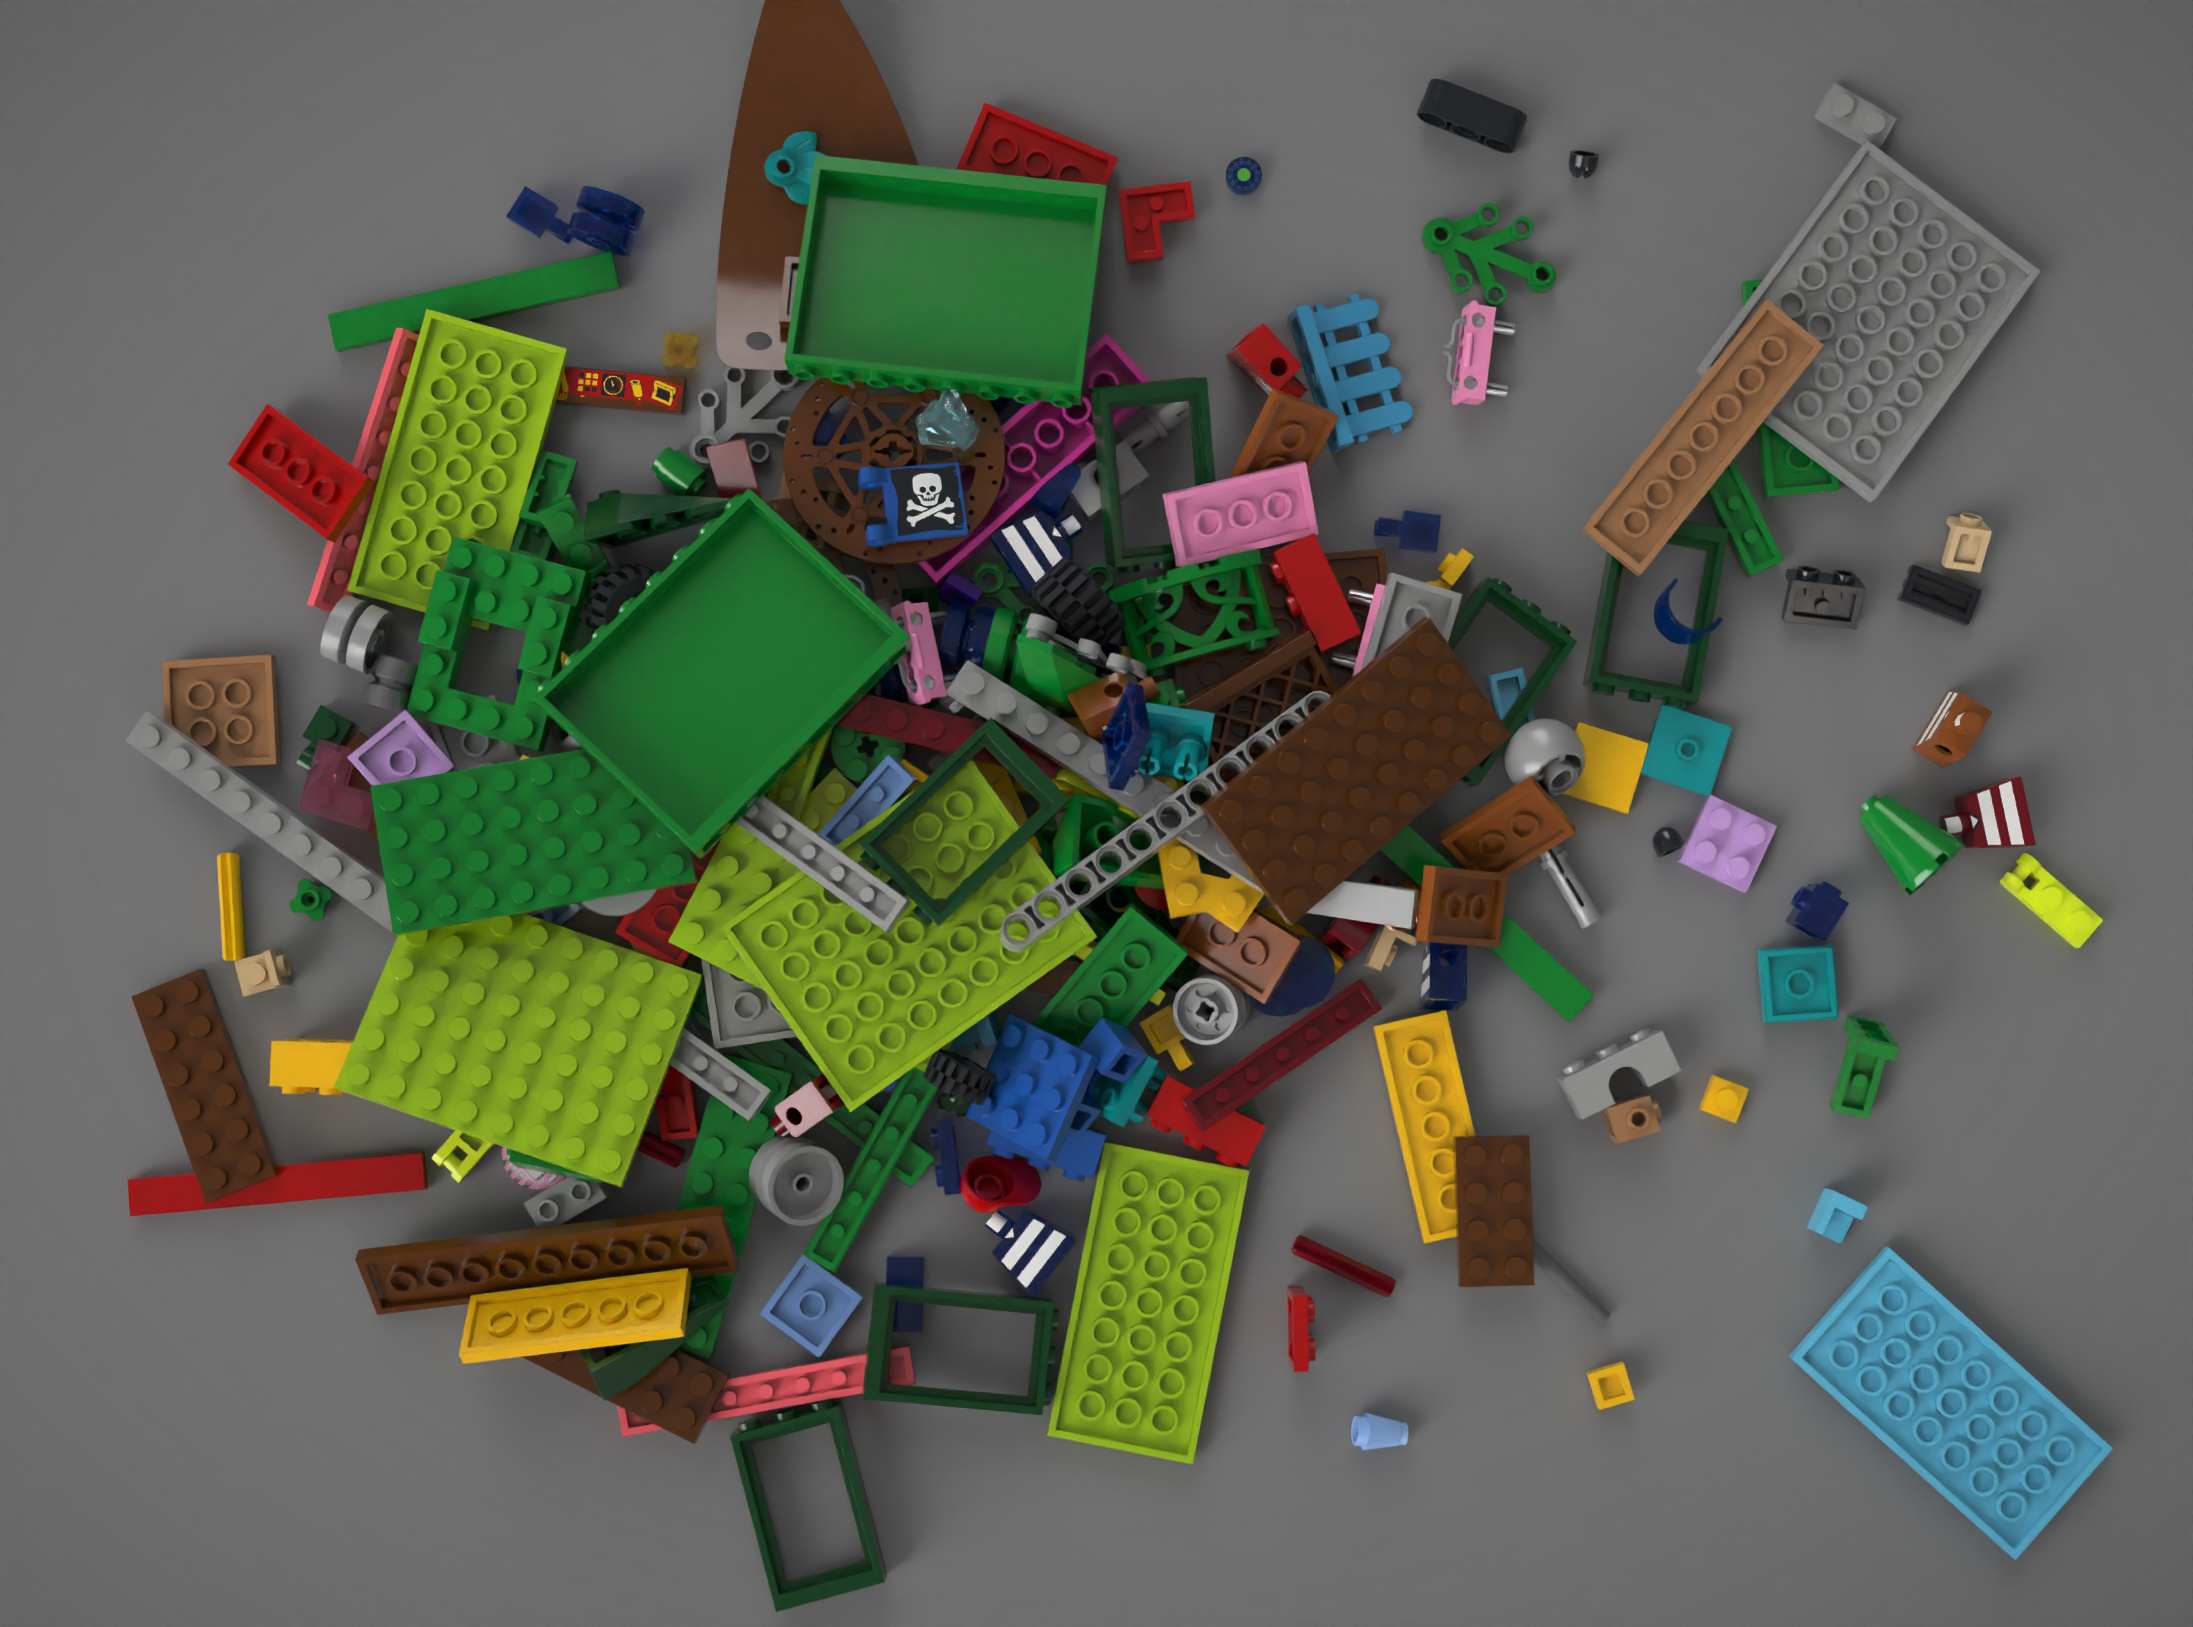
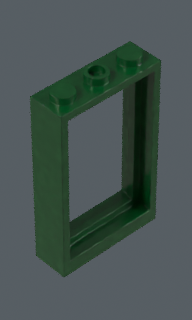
M1188 377L1090 388L1106 565L1118 567L1119 573L1140 571L1141 564L1153 563V567L1157 569L1175 567L1172 544L1125 549L1112 409L1188 401L1195 485L1199 486L1215 482L1207 377Z
M1683 521L1666 543L1706 551L1682 686L1604 671L1623 564L1607 552L1583 685L1592 686V692L1596 694L1613 696L1614 691L1628 693V699L1632 701L1649 703L1650 698L1664 700V706L1685 710L1686 705L1698 702L1729 529Z
M1490 577L1479 582L1456 615L1448 642L1451 649H1455L1487 601L1542 640L1551 649L1501 720L1511 733V736L1460 779L1469 787L1479 785L1577 643L1574 638L1569 636L1571 632L1566 626L1557 621L1550 622L1540 614L1541 609L1537 605L1526 599L1521 601L1511 593L1512 589L1507 583L1498 578L1491 579Z
M990 718L859 843L860 847L864 850L860 857L874 872L881 867L891 878L887 884L903 896L908 895L917 906L912 911L927 927L932 922L940 927L1064 808L1070 799ZM985 747L1042 806L938 905L882 845Z
M874 1282L862 1390L863 1399L1043 1415V1406H1049L1051 1401L1052 1385L1051 1383H1046L1047 1368H1053L1055 1363L1056 1349L1055 1346L1050 1345L1051 1331H1057L1059 1308H1054V1301L1049 1298ZM896 1301L1036 1314L1027 1396L887 1383Z
M828 1399L809 1404L810 1410L796 1413L795 1408L785 1409L774 1413L775 1419L762 1423L760 1418L745 1420L738 1423L739 1429L735 1430L730 1436L776 1612L884 1583L887 1577L885 1562L842 1401L832 1403V1400ZM829 1423L865 1560L787 1581L751 1444Z

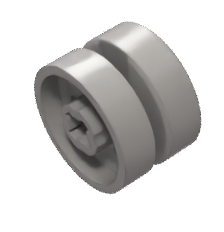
M350 595L343 596L333 608L326 622L320 644L321 655L340 664L346 662L348 667L369 674L376 653L384 655L390 641L394 625L393 613L375 605L368 607L367 602Z
M1215 972L1203 974L1184 984L1177 992L1173 1002V1017L1177 1028L1187 1039L1201 1045L1216 1044L1237 1033L1245 1025L1250 1013L1248 993Z

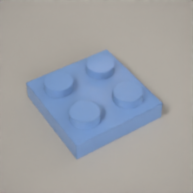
M802 1254L760 1312V1315L814 1355L820 1357L864 1295L829 1269Z

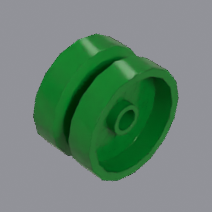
M998 607L991 625L982 669L1002 682H1005L1008 669H1011L1010 687L1026 697H1031L1016 644L1018 637L1016 635L1018 615L1016 611ZM1029 616L1024 621L1020 635H1027L1028 631L1025 627Z

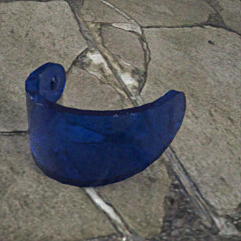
M1069 464L1041 486L1033 495L1029 504L1056 520L1068 503L1070 493L1081 476L1080 468Z
M1674 578L1657 598L1654 606L1655 625L1662 636L1670 642L1686 645L1696 643L1712 632L1723 619L1718 617L1709 628L1704 630L1691 629L1681 624L1673 615L1669 605L1670 592L1678 582Z

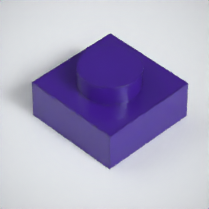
M951 571L938 591V599L966 616L977 602L983 589L975 585L970 578Z

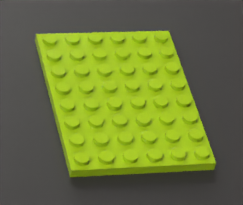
M971 759L897 830L882 847L940 905L1020 827ZM909 795L835 846L885 883L891 878L881 867L874 872L863 861L860 855L864 850L860 847L859 843ZM1030 841L940 927L934 922L927 927L912 911L917 905L906 895L905 897L911 901L910 905L891 933L885 932L802 870L720 926L850 1112L1097 938L1094 931L1078 911L1022 952H1011L1002 945L999 933L1004 919L1057 880ZM1044 901L1038 905V910L1044 917L1053 918L1058 915V908L1054 903ZM1012 924L1007 928V932L1013 940L1022 941L1028 937L1026 928L1021 924Z
M524 913L398 935L334 1087L345 1093L623 1188L702 983L703 975Z

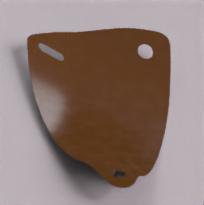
M765 0L736 121L725 190L716 292L717 355L724 364L732 368L787 370L784 358L789 329L780 328L779 325L785 256L800 257L808 204H799L792 201L783 187H778L767 179L764 165L768 156L774 151L782 150L785 140L792 134L810 131L817 134L815 151L821 152L826 156L918 166L909 138L883 78L858 30L839 0ZM777 163L779 172L783 174L789 172L787 163ZM762 332L771 338L772 343L765 350H755L747 345L746 338L751 333Z

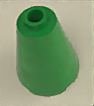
M1873 795L1859 809L1863 813L1859 819L1860 823L1903 890L1909 896L1923 886L1925 880H1928L1932 875L1934 876L1964 846L1958 838L1888 795H1884L1880 799Z

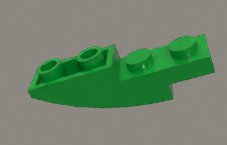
M568 494L537 510V515L566 565L592 573L587 589L588 592L589 588L593 590L597 588L598 584L594 580L599 575L605 578L608 576L606 570L611 568L612 565L600 545L585 541V519L571 495ZM586 593L585 601L586 603H591L592 598L587 596Z

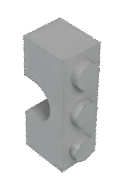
M1649 1027L1643 1028L1629 1035L1628 1037L1631 1042L1619 1048L1616 1043H1613L1596 1052L1598 1058L1586 1064L1581 1059L1563 1068L1565 1074L1557 1077V1080L1575 1117L1583 1120L1616 1104L1609 1090V1080L1612 1074L1619 1068L1629 1067L1632 1069L1641 1086L1650 1087L1681 1072L1682 1070L1663 1031H1650Z

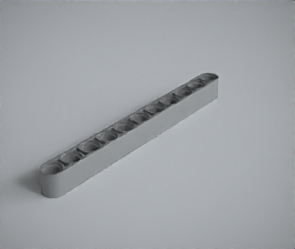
M1314 691L1305 696L1010 913L1004 919L999 933L1002 945L1011 952H1022L1028 949L1205 818L1206 814L1201 807L1191 801V792H1203L1207 799H1210L1227 784L1221 779L1219 771L1228 769L1237 776L1254 761L1249 754V749L1259 748L1265 752L1282 738L1279 733V727L1287 726L1292 729L1310 714L1308 706H1319L1331 695L1323 691ZM1163 813L1173 814L1178 820V826L1175 828L1165 827L1160 821V815ZM1133 835L1144 836L1148 841L1149 848L1146 850L1135 849L1130 843V837ZM1103 857L1114 858L1119 865V870L1114 873L1105 872L1101 868L1099 860ZM1074 879H1081L1087 883L1089 892L1085 895H1076L1070 890L1069 882ZM1044 901L1052 902L1058 908V915L1053 918H1046L1040 914L1038 905ZM1012 924H1021L1026 928L1028 937L1022 941L1013 940L1009 936L1007 928Z

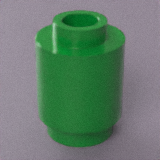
M667 447L660 453L651 468L657 474L656 478L678 496L698 497L708 483L704 479L707 474L706 470L680 450L674 451L671 447Z

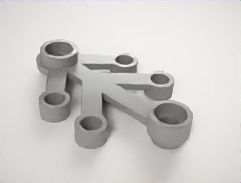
M728 366L724 371V379L727 382L726 423L715 433V412L720 408L721 399L714 390L705 389L700 392L697 399L698 405L701 408L700 435L695 437L690 444V458L703 469L711 470L708 458L702 456V450L706 446L728 442L736 434H774L785 440L786 434L779 431V426L783 422H789L791 417L781 416L778 419L753 418L780 392L795 389L801 379L793 376L790 382L784 383L780 381V376L788 370H771V380L742 407V386L747 381V374L744 369ZM735 370L740 371L742 376L739 381L732 382L729 380L731 372ZM709 395L714 396V405L705 407L703 405L704 398ZM755 441L747 445L753 463L762 465L769 461L771 451L766 443ZM757 447H763L766 450L764 457L760 459L753 457V451Z
M1030 614L1025 627L1028 631L1026 637L1053 644L1077 657L1078 661L1092 665L1095 668L1112 673H1123L1131 687L1148 677L1146 675L1147 665L1115 653H1110L1107 658L1101 650V645L1080 638L1077 644L1056 634L1058 627L1056 621L1039 614Z

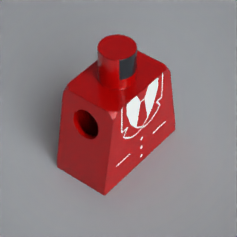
M1264 323L1252 329L1226 355L1267 396H1269L1272 388L1297 398H1301L1308 390L1294 376L1302 367L1301 364ZM1270 364L1276 367L1277 376L1272 374Z

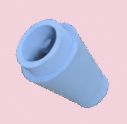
M1365 1412L1362 1416H1354L1351 1427V1439L1354 1446H1361L1362 1450L1407 1444L1409 1435L1407 1423Z

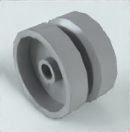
M790 1133L784 1137L780 1135L775 1136L764 1143L753 1157L748 1173L749 1187L756 1201L787 1224L797 1226L815 1224L828 1216L840 1201L844 1187L843 1170L837 1158L809 1138L802 1135L795 1138Z

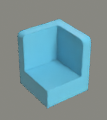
M1824 1188L1806 1228L1837 1243H1842L1853 1219L1863 1220L1868 1207L1836 1191Z

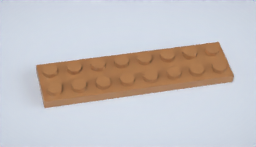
M1766 299L1581 528V531L1637 576L1641 575L1824 345Z

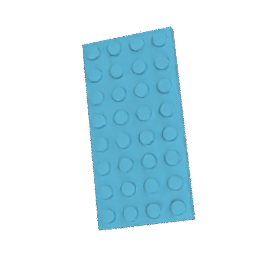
M1886 1246L1788 1356L2014 1560L2022 1554L2113 1449L1902 1258Z

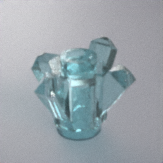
M954 389L944 390L939 401L933 400L924 413L915 419V424L919 431L918 438L922 445H949L952 448L958 447L964 451L972 445L980 431V426L968 414L957 390Z

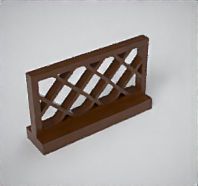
M1310 631L1295 634L1176 706L1178 708L1215 713V716L1224 718L1219 739L1212 737L1211 742L1218 743L1216 751L1211 743L1209 760L1212 765L1221 759L1224 745L1232 748L1240 745L1226 741L1230 720L1248 725L1245 741L1253 735L1255 727L1263 728L1266 726V724L1256 722L1261 701L1279 706L1278 717L1285 712L1286 708L1289 709L1293 706L1287 703L1292 683L1309 687L1308 694L1320 690L1332 695L1338 690L1314 648V645L1317 643ZM1305 657L1309 658L1314 667L1311 682L1293 678L1297 662ZM1287 668H1289V669H1288L1287 676H1286V675L1279 674V673H1281L1282 671H1284V670H1286ZM1272 677L1285 681L1281 701L1263 696L1266 681ZM1319 678L1324 686L1318 685ZM1258 686L1256 694L1249 693V691ZM1241 696L1255 699L1250 720L1232 715L1235 701ZM1227 705L1225 713L1218 711ZM1312 705L1308 706V711H1309V713H1311L1312 711H1314V710H1311V709H1312ZM1279 727L1280 734L1285 735L1289 732L1288 730L1281 729V727ZM1255 748L1249 749V752L1256 754L1251 757L1254 761L1264 753V751ZM1226 769L1219 771L1220 777L1225 783L1236 777V774L1231 770L1228 772Z

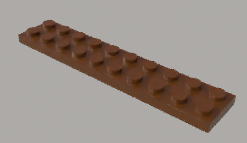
M723 1205L359 1249L355 1258L377 1315L469 1304L470 1296L476 1294L688 1268L691 1277L738 1272L740 1264Z

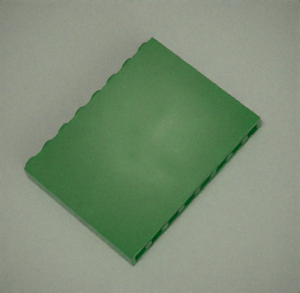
M815 155L784 358L788 374H792L801 380H813L815 377L829 378L832 382L838 384H850L852 381L866 382L869 386L875 388H886L888 385L903 386L906 390L912 392H923L925 389L940 390L941 393L949 396L970 393L977 394L978 397L986 400L1007 397L1014 398L1015 401L1024 404L1045 401L1061 408L1081 405L1107 204V185Z
M750 488L743 495H735L727 503L725 512L716 521L714 519L708 521L699 531V537L690 546L685 545L681 547L673 556V563L667 569L653 574L645 585L646 589L636 599L631 597L624 602L618 611L619 615L609 625L607 623L601 625L593 633L592 641L582 651L579 649L573 652L565 661V668L555 677L550 676L545 679L537 689L538 694L534 697L542 710L699 859L912 648L911 637Z

